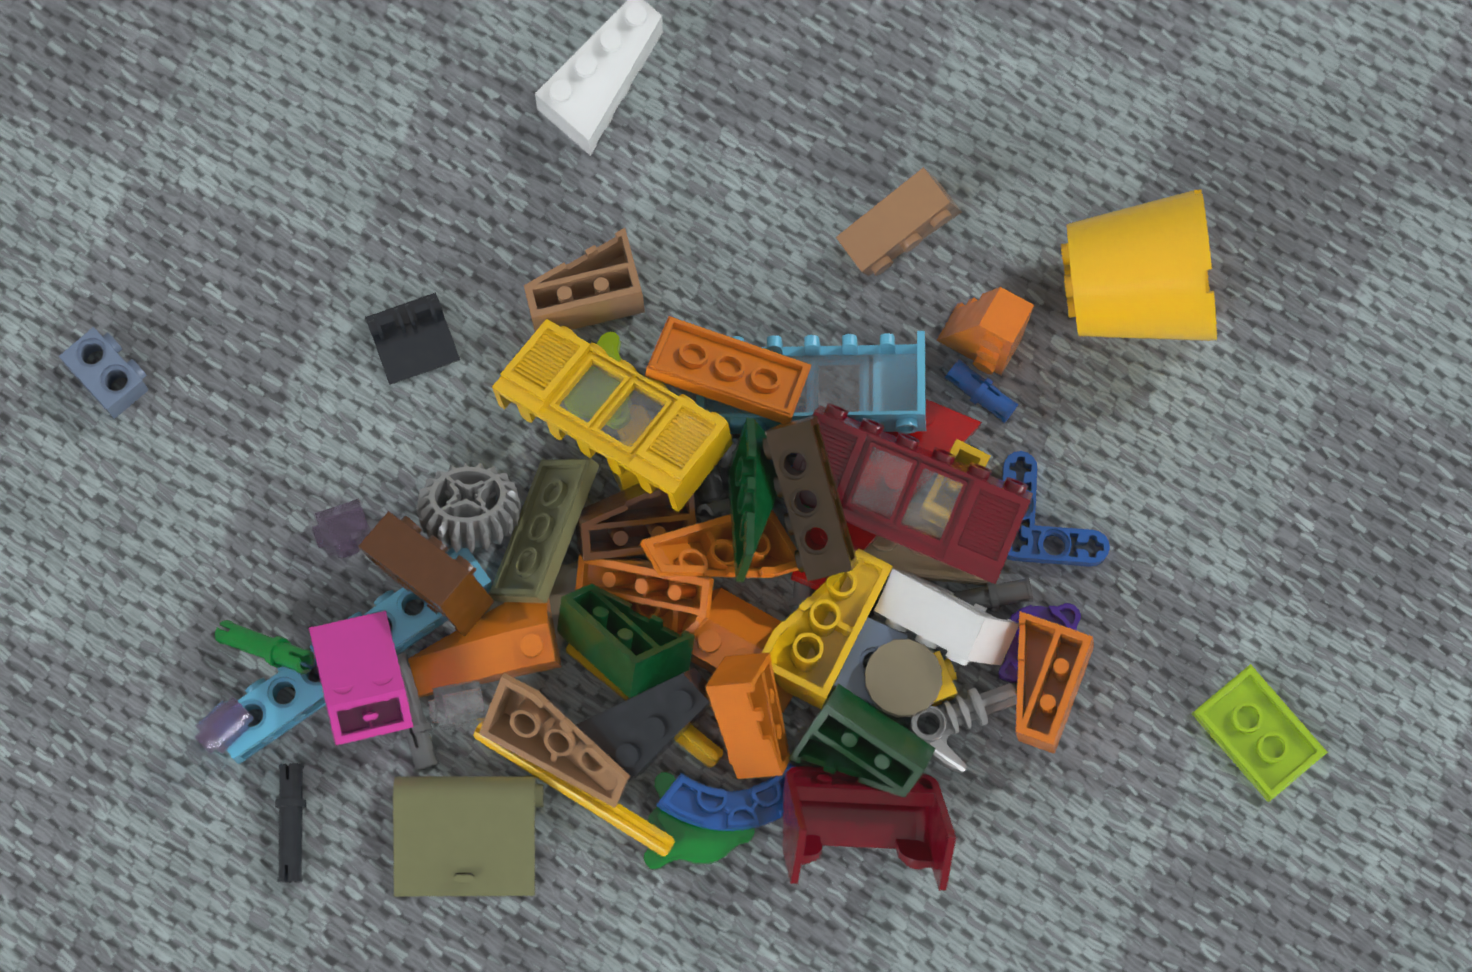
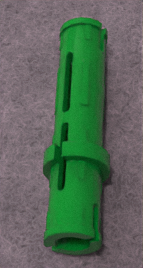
M229 620L219 623L221 627L227 628L229 631L216 628L215 639L218 643L265 659L266 663H269L268 665L272 667H286L303 675L311 670L300 665L301 662L312 667L314 666L315 655L312 651L294 646L284 637L276 636L273 638L237 625Z

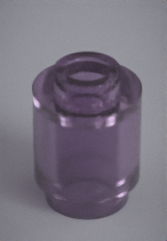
M232 696L226 703L222 700L195 725L200 731L195 736V739L210 754L216 749L223 754L250 729L247 725L254 718Z

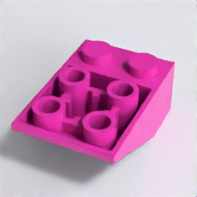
M386 610L309 628L335 745L413 728L407 695Z

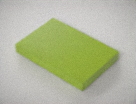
M1251 664L1192 713L1267 802L1275 798L1328 753Z

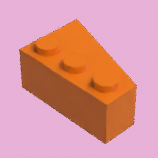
M1002 287L983 293L979 300L973 297L969 299L966 305L961 302L958 303L936 341L973 360V365L986 374H993L995 372L1002 375L1024 335L1034 305Z
M1019 611L1016 735L1019 742L1055 754L1094 649L1093 636Z
M770 652L725 656L705 688L727 748L729 763L733 765L737 779L782 776L790 762L788 759L790 752Z

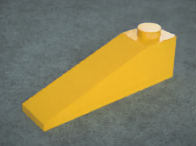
M861 549L855 552L858 561L855 568L851 571L829 576L826 582L810 597H807L784 622L782 621L773 630L762 653L770 652L775 682L787 693L819 709L823 707L893 565Z

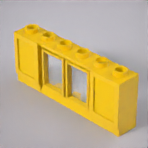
M548 319L541 324L500 373V378L492 386L500 407L506 409L513 402L517 405L520 415L526 421L532 423L536 417L545 421L550 433L556 439L562 440L567 434L577 441L580 451L585 456L592 458L598 452L606 457L610 469L617 475L622 476L626 470L637 476L642 489L650 494L656 488H659L668 494L672 509L677 512L682 509L733 444L729 424L720 414L703 409L684 394L678 396L672 393L662 382L651 378L648 379L639 374L629 362L625 360L618 362L608 356L606 351L599 345L586 342L568 327H560Z

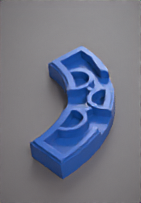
M789 762L782 776H773L767 781L752 786L749 789L738 791H725V789L708 787L681 773L656 806L683 822L710 830L740 831L761 827L783 818L786 772L795 766Z

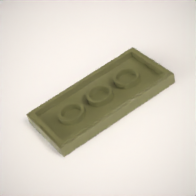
M591 458L540 461L519 515L518 525L513 530L490 589L489 595L491 598L498 602L547 603L599 468L597 462Z

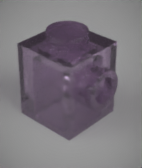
M359 499L315 513L318 525L312 527L318 547H326L330 556L337 555L338 558H346L357 554L360 551L358 546L371 532Z

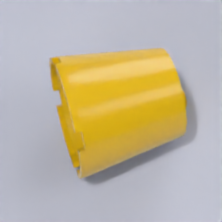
M1202 189L1192 190L1067 224L1068 243L1061 244L1065 274L1064 283L1069 318L1076 317L1078 336L1196 341L1217 340L1214 291L1209 289L1208 270L1212 269Z

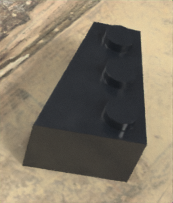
M693 668L576 724V726L630 775L629 782L640 776L711 706L705 688L708 682Z

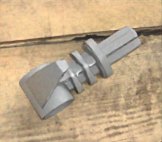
M1008 683L981 694L978 693L976 688H972L967 691L968 699L963 700L961 696H956L954 704H950L945 700L942 702L941 709L929 706L927 710L911 718L909 731L936 748L931 757L933 760L952 771L962 774L968 766L947 745V738L950 735L959 733V726L961 725L966 729H970L972 727L971 722L976 720L980 726L988 724V715L1017 705V692L1012 684ZM922 717L932 718L937 724V732L932 735L921 733L917 727V720Z

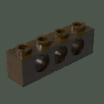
M814 415L771 427L765 431L767 438L763 439V448L768 461L773 460L777 475L773 477L774 487L778 497L785 500L788 512L784 513V521L789 535H795L798 550H795V560L801 573L805 572L807 581H812L853 570L858 561L817 416ZM797 452L804 456L807 464L804 471H797L791 467L789 463L790 453ZM802 490H809L815 494L817 498V506L815 508L805 507L801 503L799 496ZM818 527L823 529L828 537L827 544L818 545L814 543L810 537L811 528Z

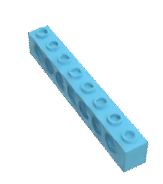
M453 547L450 548L446 554L453 559L460 555L476 568L473 575L489 593L492 581L469 549L462 548L456 553ZM401 588L395 593L393 590L385 592L374 601L375 607L365 614L357 612L347 618L350 619L386 610L388 622L392 624L391 634L396 654L402 653L448 621V618L440 612L434 613L427 607L428 603L412 591L408 592L405 588ZM418 599L424 602V608L418 615L411 616L404 612L405 606L409 601ZM311 644L310 648L311 651L314 653L313 645ZM300 663V665L308 667L310 670L313 668L305 663ZM286 667L278 668L279 672L267 681L265 678H261L247 687L245 690L247 694L235 703L229 700L213 711L214 717L207 722L233 760L241 764L326 705L321 681H310L309 673L302 675ZM285 687L295 688V697L290 703H277V694L281 689ZM253 709L262 710L263 718L258 725L253 727L245 725V716L249 711Z

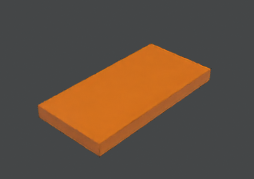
M668 316L647 365L645 377L784 424L791 422L812 365Z

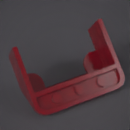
M797 766L790 768L786 772L782 849L790 884L799 883L802 864H809L821 857L822 846L896 849L899 859L909 868L916 870L932 868L938 890H947L957 837L940 785L934 777L923 773L904 798L859 783V778L836 771L835 775L823 771L824 767Z

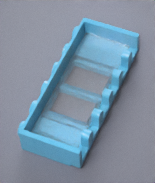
M917 331V344L895 345V336L885 333L880 335V345H858L856 335L846 334L842 336V346H820L818 336L807 335L804 337V346L783 347L782 338L773 335L767 337V347H761L812 365L791 422L811 417L819 406L826 408L829 403L846 409L849 412L847 417L862 422L863 418H867L884 426L883 432L910 434L916 431H926L925 331ZM733 336V337H732V338H735V339H738V340H741V341H744V342H745V340H744L743 337H740V336ZM696 394V404L709 412H716L726 419L729 424L730 434H741L747 417L754 418L764 431L782 424Z

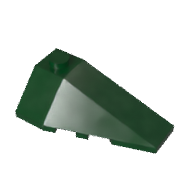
M748 417L745 420L727 472L736 582H744L777 498L773 477L777 475L773 460L768 461L763 448V439L767 438L766 433L754 418Z

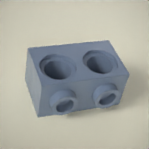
M93 327L60 354L59 358L115 419L149 390L142 381L147 375L133 359L127 363L118 354L122 347L108 332L101 336ZM96 351L103 352L99 362L87 364L90 354ZM127 378V384L123 389L119 391L111 390V385L116 379Z

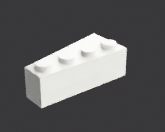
M627 0L535 93L537 110L590 156L597 146L603 131L606 130L617 107L629 91L630 85L638 71L641 70L663 32L662 15L645 0Z

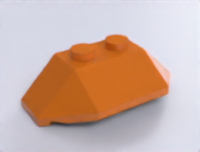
M579 554L575 590L592 583L632 603L633 611L649 619L654 614L664 619L663 626L679 634H682L684 630L694 634L710 618L714 579L712 577L659 576L650 560L640 558L615 557L584 561Z
M723 588L713 590L710 618L694 633L695 640L691 662L713 674L725 656L762 653L773 630L782 621ZM776 683L781 712L784 713L793 695L787 693Z

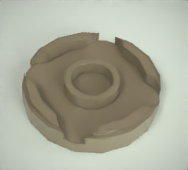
M910 639L893 640L881 645L870 657L865 670V689L869 697L882 712L895 717H913L927 710L937 699L942 685V668L935 654L924 644Z

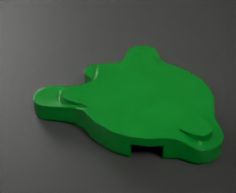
M661 772L655 778L654 786L660 799L676 780L671 773ZM656 807L650 813L648 822L672 836L675 842L666 856H661L649 848L644 854V861L651 870H658L668 863L680 860L700 865L716 863L737 846L749 843L754 837L755 828L740 831L710 830L683 822Z

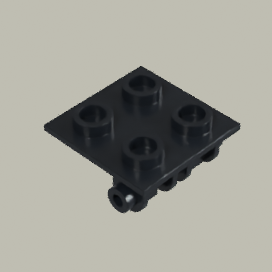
M436 292L365 317L389 385L460 361Z

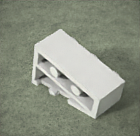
M895 569L892 570L874 610L887 618L885 621L886 625L901 632H906L908 629L916 633L915 640L933 649L940 646L947 650V658L967 666L969 661L1001 666L1019 627V623L1010 619H997L986 613L987 608L976 603L973 606L954 596L953 592L911 572Z

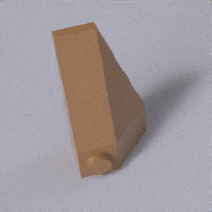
M506 673L501 676L479 734L615 808L630 775L539 691Z

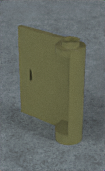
M395 776L393 784L394 896H535L536 807L544 806V785L536 784V776ZM456 873H472L473 875H471V874H456Z

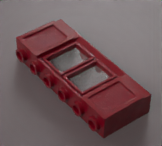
M828 403L826 408L819 406L814 411L812 416H817L847 523L996 584L1033 496V493L1026 491L1028 486L1025 483L1010 477H1006L1005 481L990 476L992 473L990 469L977 463L971 462L969 467L954 461L956 456L946 450L934 448L933 452L920 447V441L910 435L899 433L896 437L883 432L884 426L876 421L863 418L862 422L847 417L849 412L846 409ZM797 453L792 468L797 471H804L807 465L806 459L803 455ZM802 490L799 497L802 504L811 508L817 506V498L813 492L809 490Z

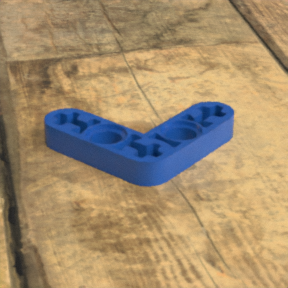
M1016 451L1010 454L1003 464L1001 480L1005 481L1006 477L1016 479V471L1010 470L1009 467H1014L1016 461H1023V467L1030 469V472L1024 473L1022 482L1030 486L1029 492L1033 493V496L1029 503L1028 511L1021 524L1027 522L1028 527L1021 525L1019 532L1020 540L1026 542V545H1022L1019 552L1013 551L1011 546L1007 559L1020 562L1088 567L1101 564L1109 553L1110 545L1107 537L1100 531L1035 525L1037 462L1032 455L1024 451ZM1049 536L1060 538L1064 543V551L1059 555L1048 554L1043 547L1045 538ZM1071 537L1077 538L1075 545L1085 546L1089 539L1095 540V546L1101 547L1102 551H1097L1095 557H1089L1088 550L1076 549L1074 552L1075 557H1070Z

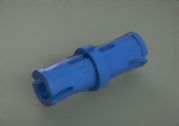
M960 359L945 376L946 380L971 397L970 402L974 405L980 404L1001 420L1002 423L1008 420L1019 405L993 386L994 381L988 377L984 379Z

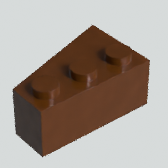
M388 511L358 547L378 568L408 592L412 591L428 603L427 607L434 613L440 612L448 618L455 627V630L465 637L494 603V600L473 575L476 568L460 555L453 559L446 554L449 549L435 536L431 535L428 540L420 534L422 529L409 517L404 515L400 520Z

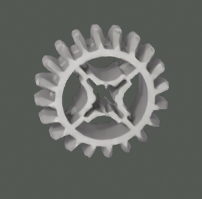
M465 462L462 468H455L450 464L448 472L445 473L437 470L435 479H426L424 488L420 489L416 509L420 527L423 533H427L428 537L431 535L435 536L447 547L452 546L456 553L462 548H468L473 553L476 547L488 550L491 542L501 545L503 536H511L513 527L518 525L521 506L515 483L508 479L507 473H498L495 466L485 469L481 462L476 467H469Z

